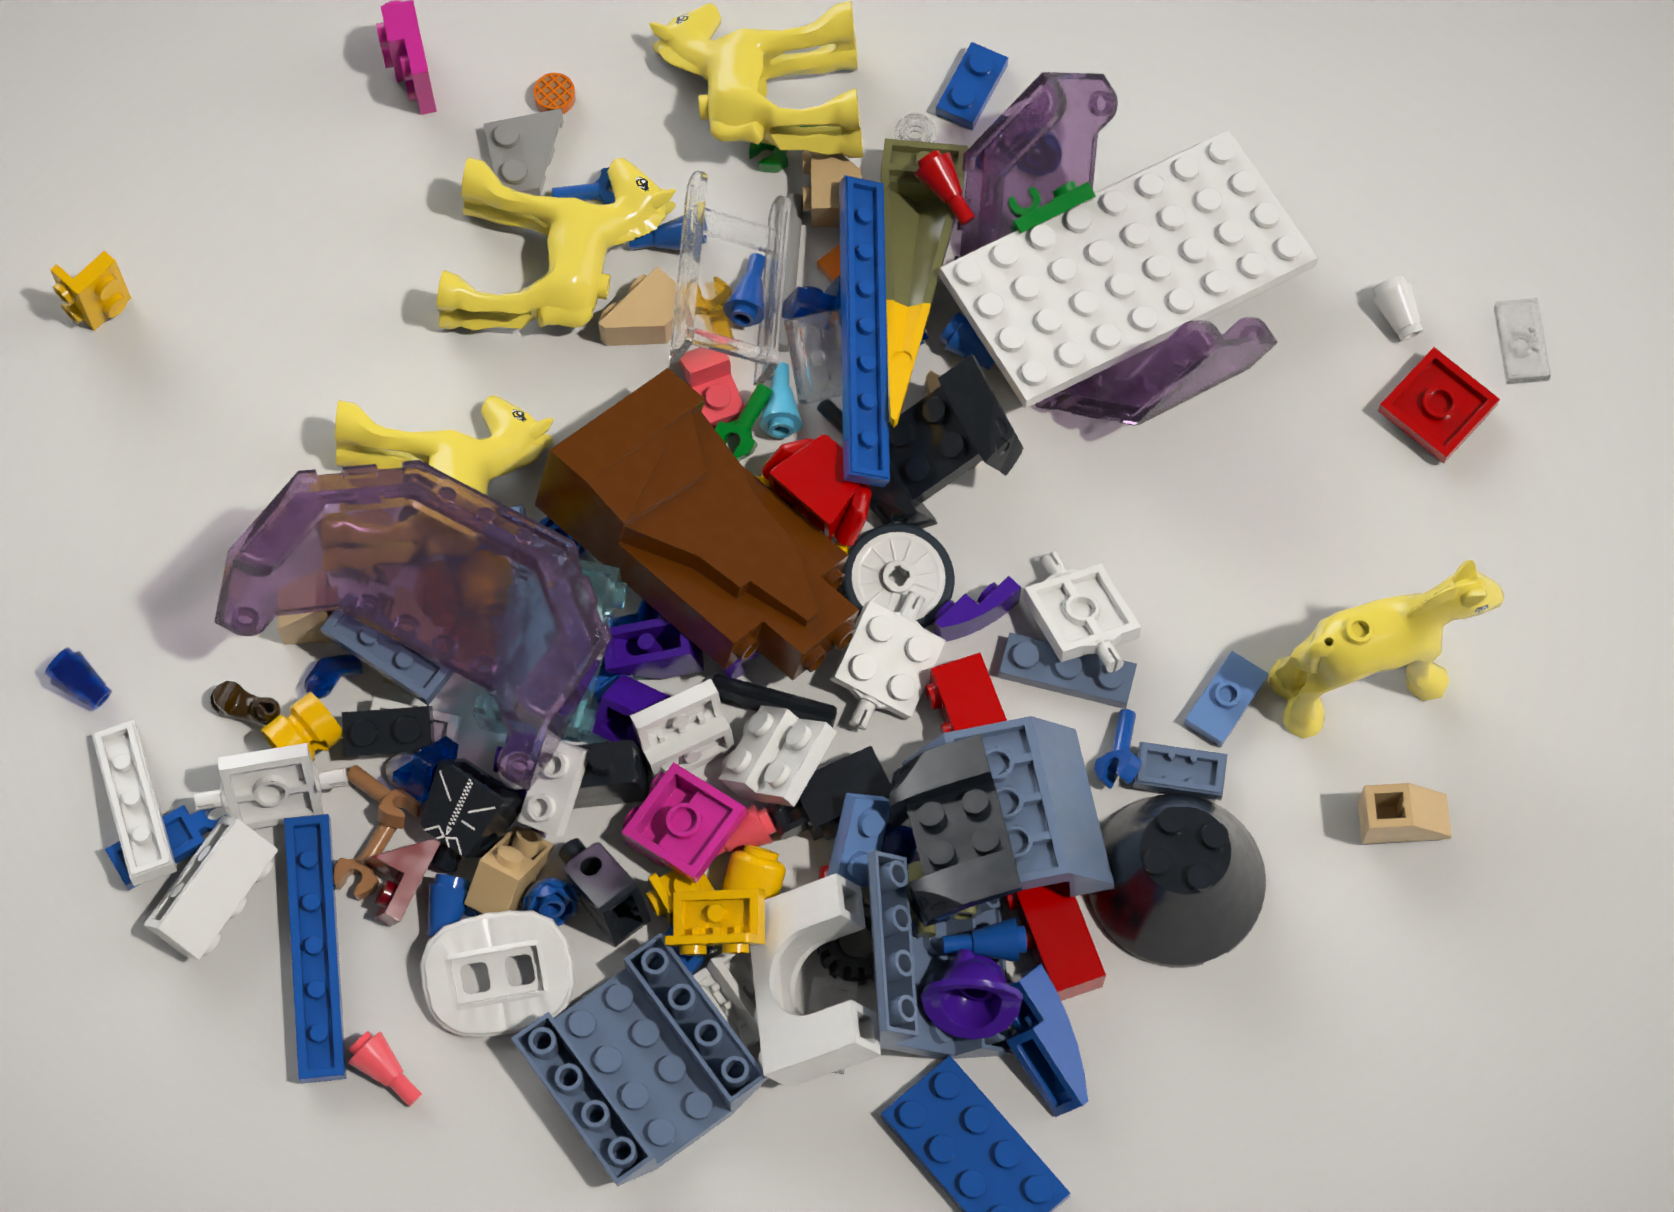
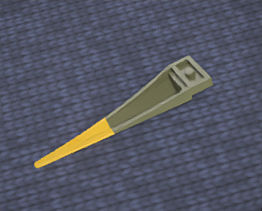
M885 138L880 182L884 183L887 353L890 422L893 428L898 424L938 284L940 267L943 266L956 217L948 204H944L914 175L919 169L917 162L935 150H939L941 154L950 152L963 192L968 146Z

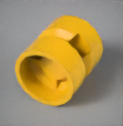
M312 692L306 694L290 707L291 715L289 717L279 715L260 730L272 749L308 743L312 762L315 760V751L317 749L327 751L343 738V730L335 718Z

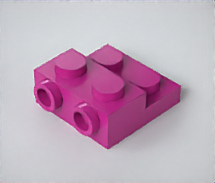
M389 1L380 6L384 22L376 23L385 68L394 67L397 83L405 81L409 101L418 100L421 115L437 112L414 1Z
M673 762L666 773L660 772L654 778L649 787V796L640 808L634 807L628 813L623 822V831L621 833L626 845L661 867L667 865L696 884L748 813L744 805Z

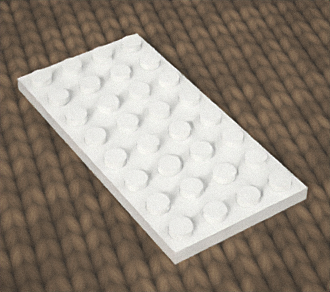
M1227 130L1095 193L1096 197L1093 200L1085 202L1058 217L1037 225L1022 234H1019L1017 230L940 267L939 277L1024 408H1028L1315 267L1318 257L1230 130Z

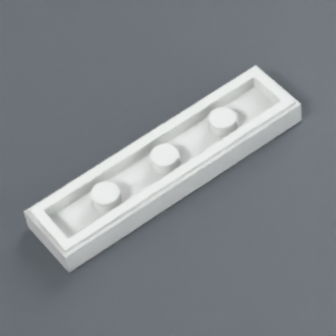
M131 720L93 733L92 738L131 882L136 886L176 872L177 868L139 729L135 721Z

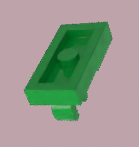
M1075 181L1060 186L1052 191L1055 198L1040 208L1041 197L1038 190L1033 186L1027 190V194L1031 199V206L1028 208L1020 207L1015 197H1010L1007 200L1008 209L1014 216L1019 217L1010 225L1012 233L1018 230L1019 234H1022L1085 202L1093 200L1096 195L1089 181L1080 186H1077Z

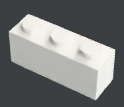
M222 816L146 920L144 926L183 956L200 960L202 955H208L217 946L221 938L219 932L228 919L235 918L243 910L247 903V897L245 896L254 883L262 881L273 867L272 858L278 849L239 818Z

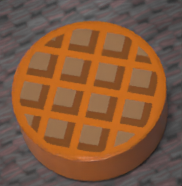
M548 73L540 77L534 86L536 106L541 112L561 108L562 114L567 113L573 107L576 99L575 88L571 79L561 73Z

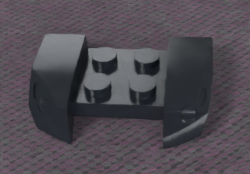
M969 355L938 377L941 386L900 414L898 424L894 428L891 422H889L890 481L885 487L869 485L872 492L869 508L884 525L894 523L908 524L921 529L936 525L938 523L923 504L924 501L981 461L1007 476L1020 457L1024 448L974 355Z
M981 734L926 750L893 773L890 792L891 827H899L908 818L910 819L924 874L923 877L909 883L912 897L911 907L924 927L937 924L942 919L964 909L1023 891Z

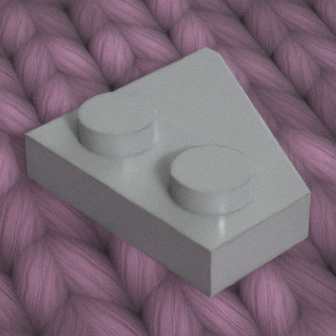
M561 108L483 124L493 172L505 186L516 191L541 196L546 180V169L551 164L555 151L556 137L559 128H562L564 122Z

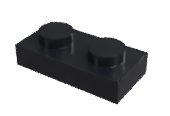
M432 706L342 712L345 757L435 750Z

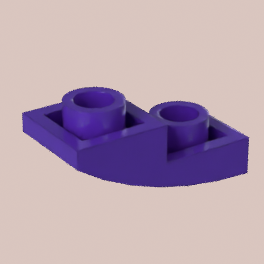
M1008 576L999 585L995 582L990 584L977 600L979 604L966 593L956 603L953 600L948 601L935 615L934 634L948 642L985 628L1008 613L1019 603L1021 586Z

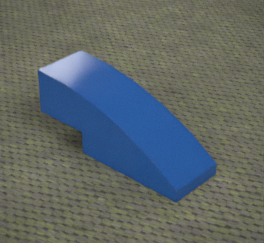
M1039 964L1013 976L1006 982V984L1017 988L1023 994L1020 1013L1012 1023L1017 1032L1008 1038L1006 1042L1054 1116L1057 1117L1085 1105L1088 1102V1095L1080 1051L1069 1017L1053 983L1042 964Z

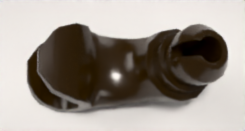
M224 681L219 684L210 696L211 707L218 714L261 726L269 724L281 712L280 705L275 699L255 696L245 691L240 684L233 681Z

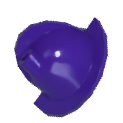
M959 949L953 964L946 970L942 980L926 985L921 995L924 1011L936 1027L952 1036L972 1040L992 1037L1008 1029L1019 1015L1023 994L1017 988L1006 984V977L997 963L989 957L974 955L968 949Z

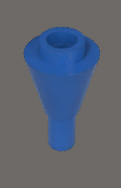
M692 211L663 223L657 227V230L651 231L650 234L640 238H635L633 241H628L631 250L657 246V248L699 253L701 244L707 243L706 226L704 219H697L695 212Z
M759 253L750 255L745 274L723 306L724 314L734 324L741 327L756 325L764 320L763 283L761 277L766 258Z
M1013 917L971 931L970 934L942 936V953L954 954L959 949H968L974 955L1018 963L1019 953H1026L1027 951L1026 930L1024 926H1017L1016 919Z

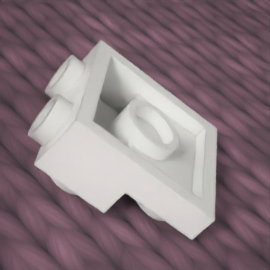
M761 705L759 710L745 722L743 737L736 749L723 760L722 773L718 779L740 798L794 807L837 731L826 722L799 719L786 708Z

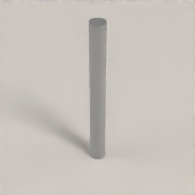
M795 193L787 196L774 345V349L780 352L790 351L792 344L803 211V196Z

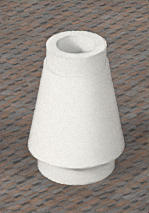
M1404 275L1387 279L1373 288L1376 295L1373 301L1395 333L1398 334L1400 341L1411 339L1424 331L1421 325L1422 322L1413 284L1411 282L1407 283Z

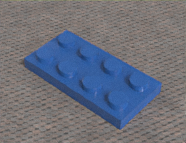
M950 1055L881 1112L880 1117L962 1212H1053L1070 1197L1071 1193Z

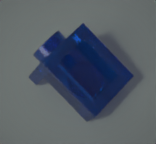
M838 276L828 286L825 293L817 287L798 286L783 302L781 318L829 330L841 317V276Z
M444 736L433 744L422 747L415 754L412 761L393 772L392 782L419 802H425L428 799L439 760L456 759L459 744L448 736Z

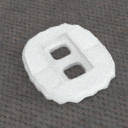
M533 910L487 912L445 925L428 940L420 963L422 989L429 1012L443 1029L462 1037H492L517 1033L548 1011L555 1018L569 1006L576 984L568 938L552 918L541 915ZM529 955L532 958L534 968V981L527 984L512 985L508 979L506 959L511 956ZM477 962L485 963L488 969L490 988L487 991L467 993L462 979V966Z

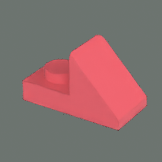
M716 341L678 354L677 359L687 384L705 398L702 413L713 428H716L720 421L730 423L737 420L744 408V404L731 375L730 359Z

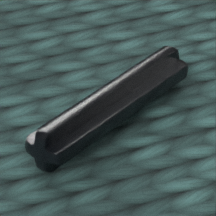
M720 674L714 675L712 679L721 702L758 711L761 705L786 708L799 719L826 722L832 728L835 724L837 708L834 705Z

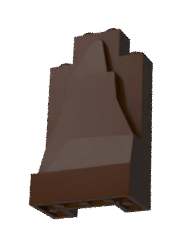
M667 368L549 450L535 506L724 670L738 659L742 662L746 661L757 650L793 681L806 670L809 672L815 671L825 660L828 652L835 647L838 650L845 647L856 632L853 625L859 609L836 590L845 578L842 571L848 554L739 463L702 413L705 398Z

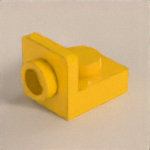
M673 870L660 878L656 873L648 877L650 891L645 893V896L655 915L659 917L665 914L670 925H672L673 892L712 891L714 888L705 873L695 884Z

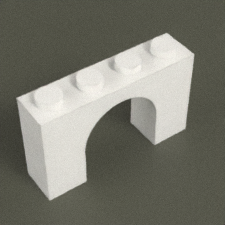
M837 873L766 899L765 945H750L752 962L750 978L754 985L756 1000L754 1018L759 1029L761 1048L759 1063L763 1069L764 1076L787 1087L881 1055L876 1012L853 1000H848L821 1011L802 1016L796 1005V979L806 958L819 946L866 928L861 887Z

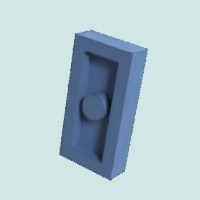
M846 793L827 876L837 873L858 886L868 887V852L873 850L881 851L890 815L889 799L883 796Z

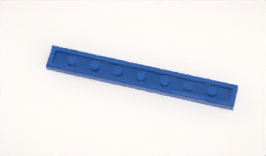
M844 175L839 182L844 481L885 487L890 481L884 183Z

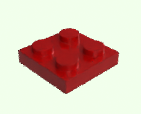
M1433 347L1380 403L1378 412L1444 464L1498 406L1500 398Z

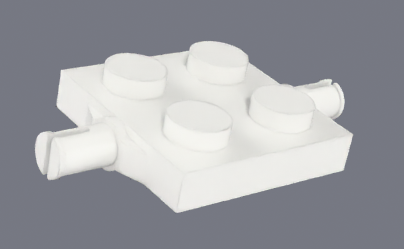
M1051 551V554L1047 552L1041 557L1040 562L1044 565L1050 577L1043 582L1024 587L1022 599L1060 662L1095 653L1099 655L1108 672L1112 673L1114 669L1118 671L1123 666L1124 661L1120 658L1114 646L1139 638L1140 624L1102 563L1085 569L1068 570L1064 567L1056 551Z
M908 592L900 612L890 611L871 600L866 602L854 626L856 632L845 646L830 680L848 689L859 700L854 714L849 721V724L853 727L857 725V729H867L874 709L888 710L906 720L911 718L930 677V670L934 668L946 642L945 639L924 629L915 620L926 599L923 595L917 597V592Z
M308 743L218 758V770L221 778L220 789L199 793L194 792V802L197 812L224 807L231 817L239 818L251 829L284 824V818L324 814L321 799L322 790L349 786L346 767L319 772L318 768L312 763Z

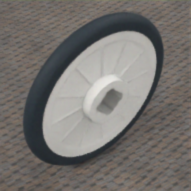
M886 524L866 532L848 551V558L842 571L845 575L842 582L845 598L859 609L858 617L864 604L869 600L890 611L900 612L908 592L914 591L918 593L917 597L923 595L926 598L915 619L923 628L936 621L934 619L935 615L945 603L951 600L955 585L952 561L943 545L927 531L908 524ZM894 571H899L900 574L907 577L903 586H898V584L889 580Z

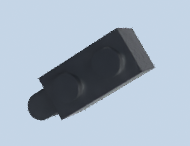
M869 746L816 770L794 807L774 804L767 811L781 839H787L809 830L814 841L825 837L826 840L836 838L846 793L883 796L890 800L891 783L872 746ZM798 808L802 817L792 821L789 812Z

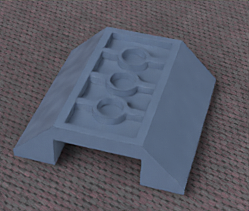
M1033 716L943 733L902 763L903 766L926 750L981 734L1015 856L1022 890L1067 882L1070 897L1114 889V881L1076 729ZM981 906L976 910L977 915H981ZM948 916L938 923L951 921L952 919Z
M877 850L868 852L867 872L880 1048L937 1059H946L949 1055L953 1059L1013 1054L1012 1049L1006 1042L1012 1036L1011 1025L1008 1029L988 1038L972 1040L952 1036L936 1027L926 1015L921 1000L924 987L932 982L942 980L943 975L953 964L957 954L942 953L941 937L970 934L971 931L1001 922V898L980 904L981 915H977L976 918L937 923L936 936L921 938L918 936L917 922L911 920L907 858ZM991 958L1001 967L1007 982L1006 960Z
M661 933L625 957L624 970L563 1013L553 1018L548 1011L511 1038L617 1187L652 1172L671 1160L732 1116L768 1079V1077L763 1075V1069L673 948L665 945V938Z

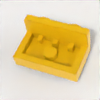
M105 250L74 278L57 264L50 269L56 283L52 288L64 302L61 305L63 311L76 324L84 321L94 331L107 319L119 315L125 309L127 301L131 299L116 260Z
M738 889L673 892V936H665V945L679 947V955L688 956L707 955V947L722 946V954H748L749 945H765V890Z

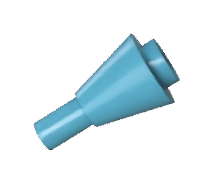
M777 362L772 366V387L770 389L773 392L765 404L759 425L764 432L774 438H787L801 429L802 421L792 389L789 386V365L784 362Z

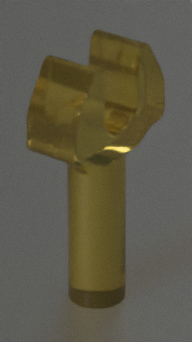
M714 277V289L717 296L712 300H707L701 295V289L698 284L694 283L690 295L694 297L695 315L703 314L708 316L718 344L726 354L733 353L737 350V345L726 315L723 312V306L732 294L730 287L720 278Z

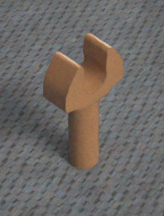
M358 765L352 766L347 772L348 780L379 803L377 820L383 825L398 829L404 828L405 814L399 808H403L411 815L419 817L421 801L418 793L412 787L407 785L403 788L390 790Z
M380 822L359 857L354 859L340 858L334 868V884L337 890L342 889L351 875L359 874L362 876V880L354 891L356 900L360 901L376 891L380 882L377 876L374 875V868L364 861L372 856L381 854L397 828L385 826Z

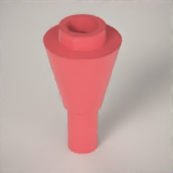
M753 803L747 808L748 814L718 855L726 851L730 853L744 850L745 844L753 846L772 844L771 834L777 832V829L766 807L758 811Z
M367 1031L349 1048L348 1051L353 1057L349 1060L348 1064L384 1086H390L409 1107L421 1097L422 1093L403 1074L402 1067L381 1031L374 1037Z

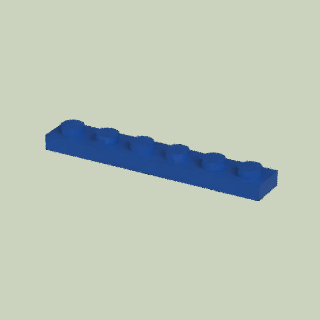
M329 814L284 818L298 1077L301 1084L347 1079L331 818Z

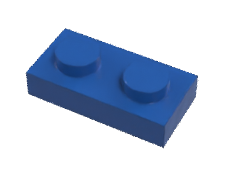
M971 42L936 106L935 115L973 131L1008 66L1009 57Z

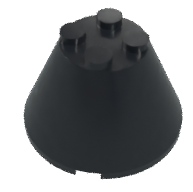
M1183 794L1157 795L1127 806L1116 814L1103 828L1101 833L1114 881V889L1088 893L1097 917L1103 925V930L1123 950L1138 959L1158 966L1170 968L1195 967L1203 965L1204 962L1215 959L1225 953L1228 954L1250 933L1259 917L1265 898V867L1260 850L1250 832L1226 809L1211 801Z

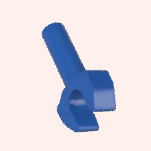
M609 167L601 169V175L595 183L552 188L553 197H573L583 201L597 200L602 204L614 203V193L608 191L609 187L612 186L607 173Z
M1130 709L1119 711L1111 752L1106 753L1095 761V773L1098 779L1109 789L1113 787L1116 772L1124 782L1130 784L1140 770L1141 760L1130 751L1136 713Z

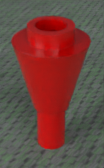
M935 150L921 158L917 162L919 169L914 175L944 204H948L961 226L971 222L975 215L962 196L963 192L950 152L941 154L939 150Z

